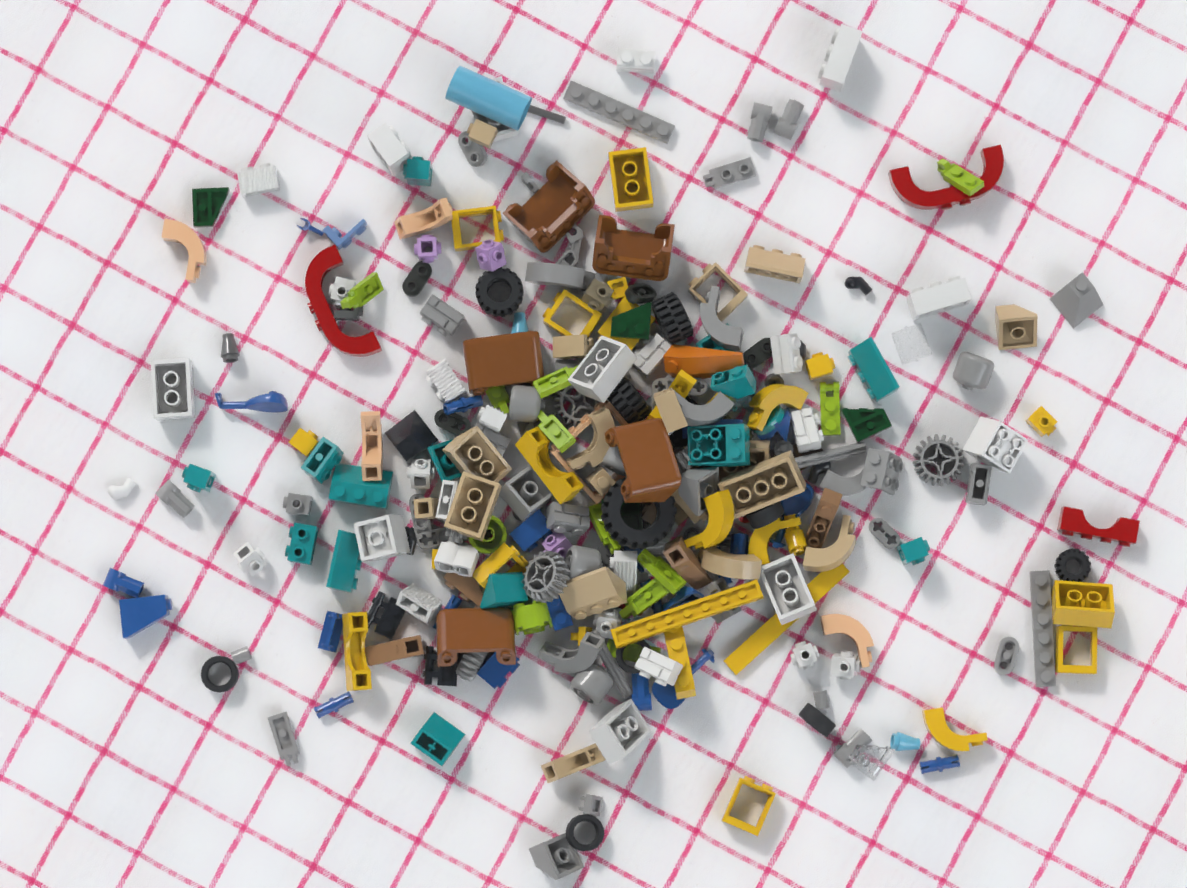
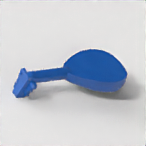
M270 391L269 394L259 395L247 401L224 402L222 394L215 393L220 409H249L273 413L288 411L286 398L283 394L276 391Z
M806 483L804 492L780 501L784 509L782 520H784V516L792 514L798 517L810 507L814 499V489L812 486ZM787 528L779 529L775 538L769 539L773 543L772 547L778 549L779 547L786 546V544L781 542Z
M706 649L701 650L704 654L691 665L692 675L709 659L712 663L715 662L714 652L711 649L708 651ZM656 682L653 683L652 693L661 705L668 709L677 708L686 699L677 700L674 685L666 684L664 687Z

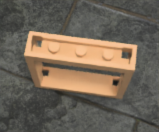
M606 400L604 403L598 402L594 406L595 410L593 412L606 407L620 425L628 424L609 401ZM588 413L579 420L581 423L576 427L572 426L568 429L574 438L591 424ZM554 444L551 445L549 452L567 472L573 471L584 485L582 490L594 503L598 504L607 492L602 496L596 491L593 492L579 475L568 466L564 458L558 453L560 451ZM617 473L611 475L615 482L625 478V476Z

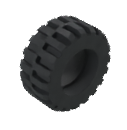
M625 476V478L619 479L611 486L604 497L601 506V519L605 525L604 529L606 532H609L610 538L613 541L616 540L623 547L627 546L629 549L634 550L636 548L641 550L650 546L653 547L669 534L675 523L677 509L674 505V496H670L665 502H654L657 514L651 526L642 530L630 528L621 517V505L624 501L621 494V485L627 479V476Z

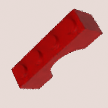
M1063 506L1061 507L1057 530L1062 531V535L1073 536L1074 533L1081 535L1082 539L1092 540V537L1100 538V542L1111 544V541L1119 542V546L1130 547V544H1136L1140 521L1120 517L1110 528L1099 529L1088 523L1083 510Z

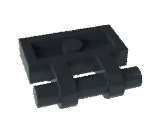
M379 591L376 598H373V604L369 613H367L368 629L372 622L376 623L377 626L374 632L392 640L406 611L396 605L397 599L393 597L390 598L388 603L383 602L386 594ZM382 607L385 610L379 619L375 616L379 608Z
M426 646V654L424 655L425 671H423L424 685H432V677L438 678L437 685L457 686L456 670L459 653H457L455 664L438 667V672L433 671V660H437V654H434V646Z

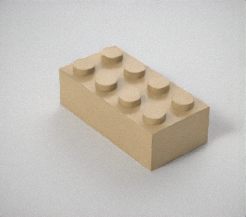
M790 450L722 477L718 486L720 491L729 489L734 505V519L804 492L806 482Z

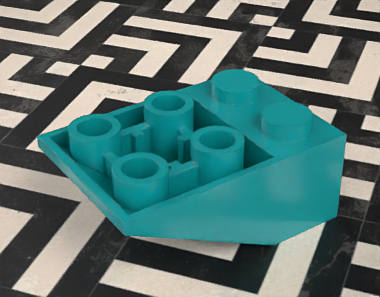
M746 424L687 427L688 456L692 463H690V460L688 461L689 466H750L749 427Z

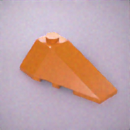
M673 344L663 355L665 372L674 378L681 369L693 378L706 379L711 378L712 375L718 372H724L744 365L743 353Z

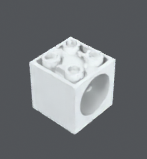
M980 417L962 450L983 464L992 466V469L1011 473L1028 439L1001 421Z
M385 515L353 524L361 561L375 562L410 553L402 515Z

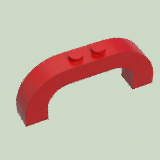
M1001 144L981 150L983 173L979 179L984 181V187L971 196L954 186L936 191L921 190L913 183L908 166L890 170L888 176L896 195L911 207L921 210L938 208L947 210L953 208L952 205L955 204L965 206L971 204L972 200L986 195L995 186L1003 171V150Z
M334 244L319 252L309 264L305 277L306 293L310 300V303H307L311 314L315 313L318 318L315 321L318 330H323L329 342L337 350L355 357L376 354L382 351L374 331L359 337L345 335L339 329L323 293L322 285L325 276L331 270L344 265L339 251Z

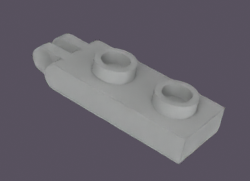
M751 157L711 169L709 170L710 174L704 175L703 179L712 180L705 183L706 187L714 186V189L756 177Z
M287 712L268 717L281 760L285 759L287 766L291 765L289 757L293 758L295 764L299 763L297 755L300 752Z

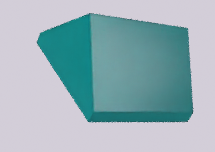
M452 440L427 448L442 482L443 480L455 481L462 476L460 471L442 451Z
M523 573L489 574L480 608L513 607V605L528 601L526 591L523 589L525 585L522 583L524 579Z

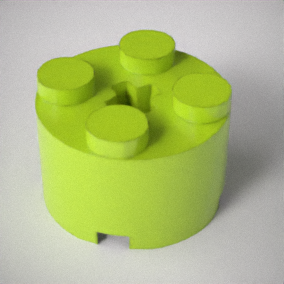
M491 516L486 531L487 533L488 530H491L492 538L489 537L488 540H485L484 536L482 542L468 537L470 544L481 554L491 555L507 541L506 527L495 516Z
M534 600L530 605H525V603L513 605L514 609L511 612L514 619L515 635H519V632H523L524 635L545 631V626L548 625L549 628L553 627L547 603Z

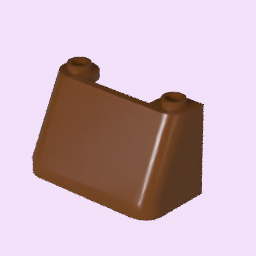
M557 160L546 170L548 181L523 206L514 203L509 205L503 212V215L541 253L548 252L595 204V199L586 185Z
M599 215L592 262L594 271L600 274L652 281L665 280L669 273L675 224L661 223L656 226L655 233L650 234L617 229V221L613 217Z
M537 331L473 338L463 341L470 394L479 396L485 394L489 387L526 383L533 386V381L545 376L540 337Z
M661 418L647 419L607 430L605 441L610 447L618 446L627 479L621 485V494L625 503L665 502L680 487L681 474L667 430Z
M505 607L486 609L460 608L443 609L437 613L438 667L455 664L457 653L496 652V658L499 663L516 665L514 619L511 609Z

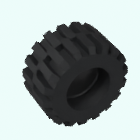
M500 267L494 271H485L482 277H479L478 283H476L475 293L477 301L482 310L484 309L487 314H492L495 317H505L507 314H513L514 310L517 311L519 305L522 304L524 291L521 279L514 271H510L509 268L504 269ZM496 282L507 283L511 288L510 297L503 302L491 300L488 290L492 284Z
M674 292L652 301V310L665 338L671 345L693 335V327L680 299Z
M626 377L621 379L620 383L607 398L628 424L642 421L652 412L651 407Z

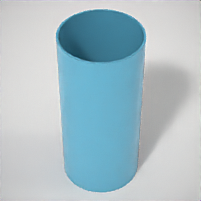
M459 66L454 73L445 99L516 131L521 127L532 101V97L463 66Z

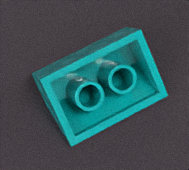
M872 337L849 350L848 360L852 366L857 367L859 371L857 376L862 383H866L868 387L866 391L871 400L875 399L878 402L899 389L900 386Z
M339 463L335 466L329 500L387 510L393 472L382 470V481H362V468L360 466Z
M338 530L326 587L352 593L353 589H357L358 578L355 577L357 570H361L362 561L360 559L356 534Z

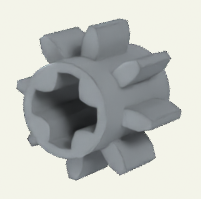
M446 528L445 536L449 537L448 541L462 544L463 539H468L467 536Z

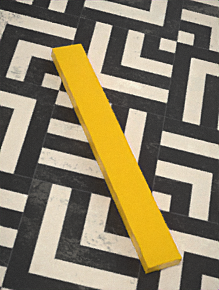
M843 563L832 570L820 572L807 584L814 603L819 601L850 572ZM775 613L723 662L737 675L798 619L781 625Z
M756 579L613 628L610 631L618 649L752 603L764 597Z

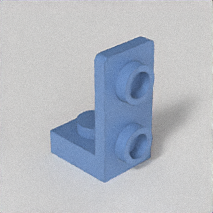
M362 219L342 238H340L342 234L335 227L331 229L329 226H326L323 232L339 250L342 247L345 249L352 243L351 239L356 234L359 236L367 229L365 227L367 222Z

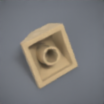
M1015 304L995 306L998 349L1037 347V314Z

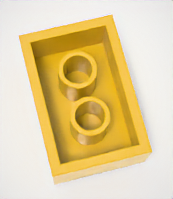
M646 147L608 152L615 212L652 208L654 203Z
M1054 581L1051 595L1053 624L1099 628L1112 627L1115 614L1113 584Z

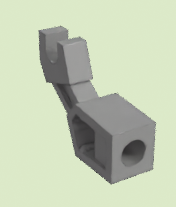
M576 224L573 226V229L577 231L576 235L572 236L569 232L566 233L571 250H567L555 264L574 267L579 264V252L584 235L582 229ZM568 255H572L574 258L571 265L565 261Z

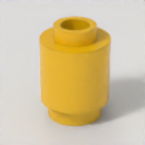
M799 526L787 528L784 536L789 553H793L795 556L804 554L808 546L803 530Z

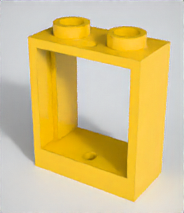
M496 206L452 211L453 220L451 222L456 252L474 250L482 244V242L462 244L459 218L492 214L495 240L493 241H504L503 229H499L498 222H502L501 212L496 210Z
M564 289L562 293L559 291L553 299L555 302L553 307H548L542 316L544 317L543 323L562 336L573 335L551 320L564 299L568 298L593 315L580 333V335L585 334L589 338L602 319L603 314L591 309L587 303Z
M504 542L474 570L472 576L485 589L489 574L496 573L510 558H513L516 564L506 573H525V567L529 562L522 555L518 557L520 552L513 545L509 547Z
M1056 626L1055 673L1097 674L1098 627ZM1064 631L1091 632L1090 666L1063 665Z
M744 776V779L739 777L721 821L758 836L776 793L772 792L773 787L764 783L762 786L754 784L755 780L750 777ZM742 784L769 795L756 827L730 816Z

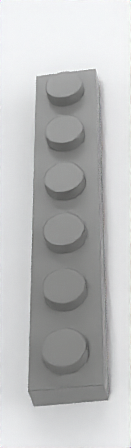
M570 81L563 99L666 144H668L675 125L574 81Z
M1050 570L1030 571L1035 687L1056 686Z

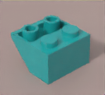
M434 712L410 744L443 766L466 734Z

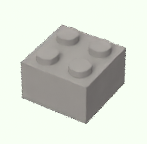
M531 465L507 481L502 486L499 494L522 522L548 504L554 497Z

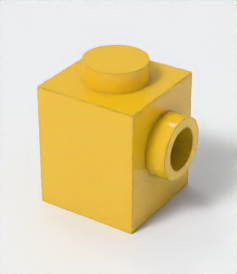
M823 352L813 354L811 359L805 361L810 380L831 375L833 369H835L833 358H829L828 354L823 355Z
M1042 406L1026 420L1041 437L1045 434L1049 436L1056 429L1054 425L1058 422Z
M299 428L288 443L308 458L319 441H317L318 436L312 431L306 432Z

